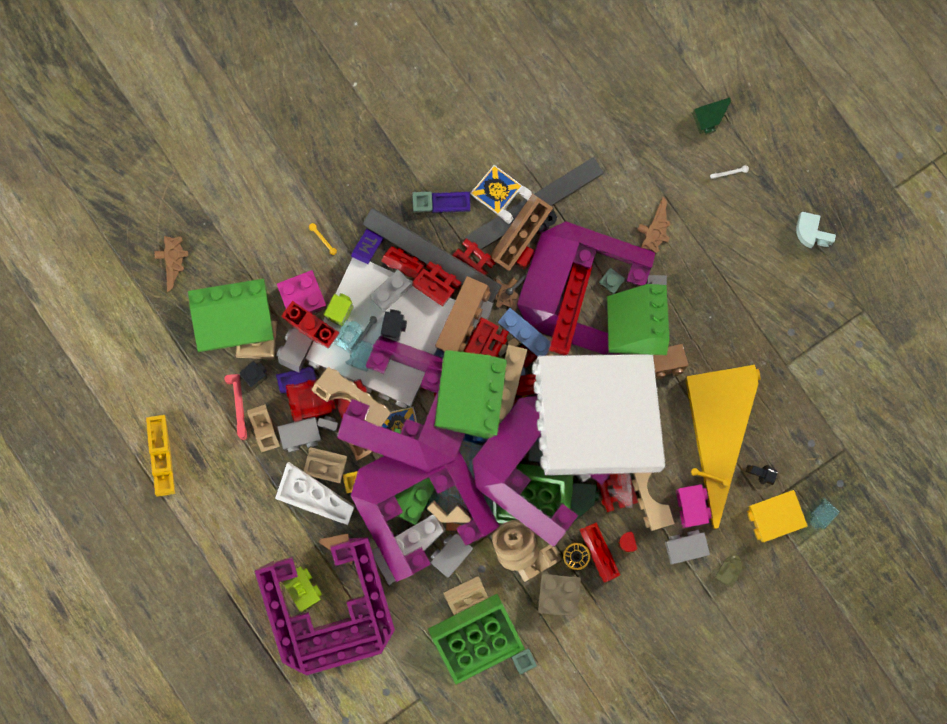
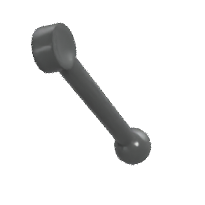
M527 273L511 288L506 290L507 295L513 294V291L526 279Z
M375 316L370 317L369 324L365 328L357 343L354 344L352 350H354L355 352L358 350L362 340L366 336L367 332L369 331L373 323L377 322V318Z

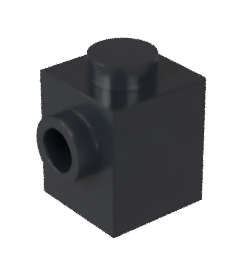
M390 309V312L385 311L381 336L400 340L401 333L405 332L407 327V320H404L405 317L401 314V311Z
M252 361L239 372L253 390L268 378L264 374L267 370L260 362L256 364Z

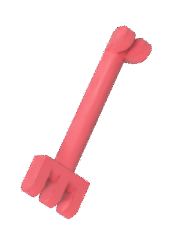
M240 374L226 375L224 377L225 382L233 384L237 435L241 440H246L247 429L244 419Z

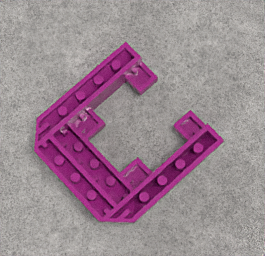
M565 221L541 233L517 306L525 321L540 333L552 337L563 300L561 295L572 263L590 269L595 254L599 253L631 264L626 282L642 286L646 285L653 266L655 252ZM577 322L571 344L602 355L622 354L609 353L608 333Z
M379 336L373 344L366 368L384 374L389 361L392 360L425 372L421 388L437 393L424 425L406 419L401 433H397L365 421L370 405L351 399L347 411L344 413L337 439L428 472L454 462L465 433L434 426L444 358Z
M538 396L520 398L498 426L497 436L490 437L472 460L475 484L479 491L551 546L555 547L578 515L562 504L550 519L520 496L531 479L516 469V467L539 437L542 438L541 431L538 430L540 415L536 411ZM588 474L601 485L609 476V474Z
M458 451L454 462L430 472L387 456H383L358 470L351 498L396 582L431 565L422 547L404 555L387 523L388 520L403 513L395 495L429 477L438 494L456 485L473 517L470 522L456 528L465 546L500 527L482 492L476 488L475 479L460 451Z
M368 537L349 539V541L330 546L335 566L351 561L355 562L364 596L346 601L350 618L319 627H313L309 612L290 616L280 582L298 577L293 557L276 562L272 561L254 570L283 664L304 675H310L382 654L395 628Z

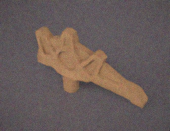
M664 197L661 199L652 224L649 227L639 224L637 231L645 234V240L641 248L650 249L655 254L659 252L658 246L662 242H668L670 239L666 235V229L670 226V221H667V201Z
M164 236V251H155V259L164 258L166 261L167 292L173 289L179 271L182 272L184 270L182 266L183 258L188 257V251H184L180 245L183 241L181 236L176 238Z
M494 277L493 280L502 285L495 298L497 300L496 307L500 308L502 305L511 307L513 311L519 309L517 302L520 295L515 290L512 295L506 294V290L511 288L518 280L512 277L506 285Z

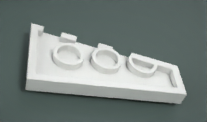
M290 462L287 463L275 499L348 525L355 505Z
M431 515L395 538L404 555H407L420 547L425 551L445 531V528L434 515ZM377 547L372 550L374 560L388 584L391 585L395 578Z

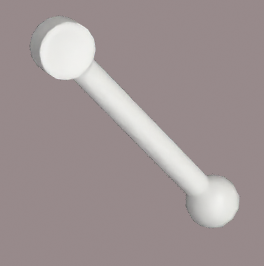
M744 165L739 169L711 174L710 177L715 179L738 172L747 173L749 167Z

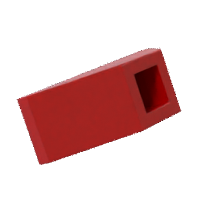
M294 301L289 304L281 316L302 334L328 349L340 334V332Z

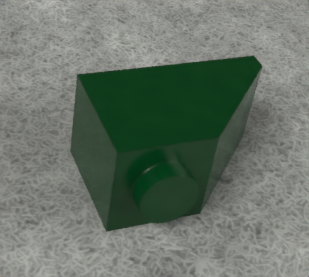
M730 97L693 110L692 114L699 134L705 133V135L716 132L731 102Z
M573 483L570 510L578 515L574 522L595 505V501H599V490H596V485Z

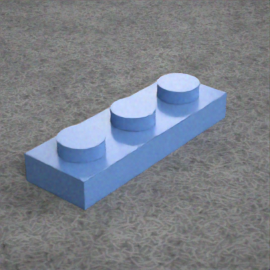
M511 308L498 321L501 327L537 357L546 356L549 352L551 342Z

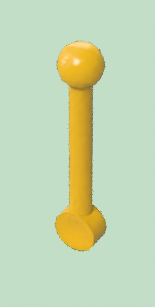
M311 223L309 229L314 231L327 246L330 254L335 255L337 250L332 248L317 230L316 224Z
M697 468L691 470V474L694 476L700 475L721 482L724 486L730 484L728 478L721 479L700 472Z

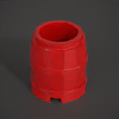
M318 379L307 380L295 385L294 383L286 385L289 407L294 422L302 421L305 418L319 417L335 409L334 399L326 402L311 391Z

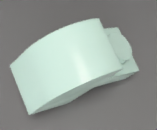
M801 212L798 217L796 233L803 245L812 248L814 243L817 242V245L828 247L835 242V234L817 231L820 220L819 215Z

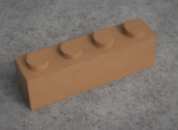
M532 194L490 254L491 258L510 271L553 207Z
M468 276L466 277L436 342L435 347L443 352L445 350L464 351L467 345L465 342L468 337H471L475 329L473 324L482 315L483 309L481 307L490 297L491 292L488 285Z
M683 344L669 346L667 355H653L656 379L664 378L667 374H672L673 376L680 375L689 366ZM628 354V355H648V354Z

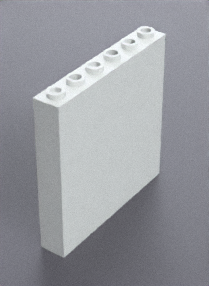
M352 258L336 295L339 296L342 293L350 297L354 309L344 328L328 321L324 317L323 321L340 332V334L329 349L313 341L305 359L309 361L308 365L319 369V367L335 369L342 377L353 383L355 380L361 379L363 385L366 386L367 392L371 393L373 390L379 393L378 397L386 401L389 398L393 399L399 407L404 409L407 406L412 407L425 372L392 360L389 361L384 374L366 368L373 344L381 336L380 333L385 314L373 302L370 295L394 272L372 262L366 264ZM412 286L386 310L387 312H390V309L399 310L404 315V320H407L406 331L401 333L400 340L389 339L435 355L437 350L435 347L436 342L456 300L450 298L442 307ZM375 316L377 318V322L373 323V325L367 332L366 336L362 340L358 350L355 352L354 350H352L354 344L357 343L365 328L369 324L370 317Z
M653 355L538 356L535 363H533L532 370L533 374L536 375L534 391L538 393L536 411L540 415L538 430L541 431L542 437L539 440L540 450H543L541 467L545 470V475L661 472L663 470L665 460Z

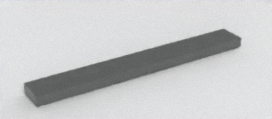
M593 157L534 195L550 206H553L603 175L604 172ZM525 199L507 210L514 220L528 200ZM498 216L465 236V238L472 243L475 242L478 248L482 250L503 237L513 221L508 224Z
M371 208L363 223L367 228L428 264L431 261L435 265L439 264L448 274L455 275L456 279L462 282V285L467 276L488 285L491 292L488 299L490 302L494 301L502 285L375 208Z

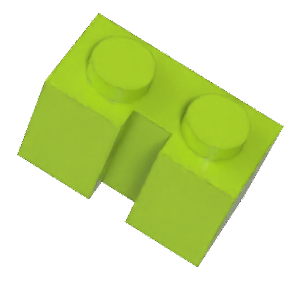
M342 293L339 296L334 294L324 314L326 319L344 328L354 309L351 298Z

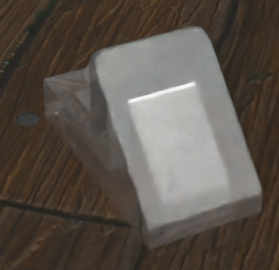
M630 473L618 474V485H622V489H609L607 492L627 509L633 508Z

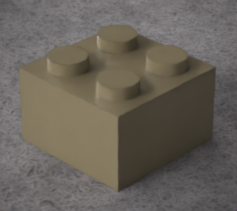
M541 574L538 613L577 617L581 578Z

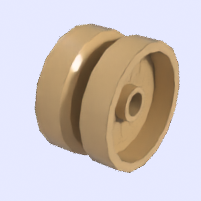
M519 520L503 523L493 534L492 542L500 564L504 568L516 571L523 570L534 564L538 558L539 547L535 534Z

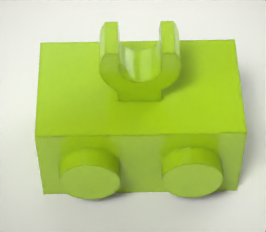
M300 566L296 569L298 577L282 582L299 611L303 612L321 601L320 596L322 593L317 585L313 586L310 579L312 576L308 569H303Z

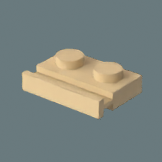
M310 447L303 472L311 477L341 484L347 456Z
M479 576L444 592V596L454 615L488 598Z

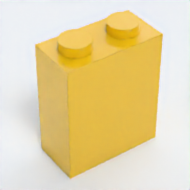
M794 490L748 506L747 515L751 522L754 521L756 527L754 533L757 540H761V543L807 527Z

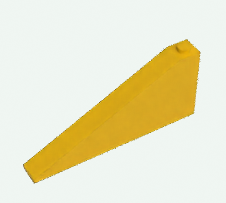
M755 365L691 375L685 378L702 472L721 479L728 478L730 484L757 391L758 380H761L760 371L756 369ZM703 477L708 495V507L711 511L712 529L719 528L730 484L724 486L721 482Z

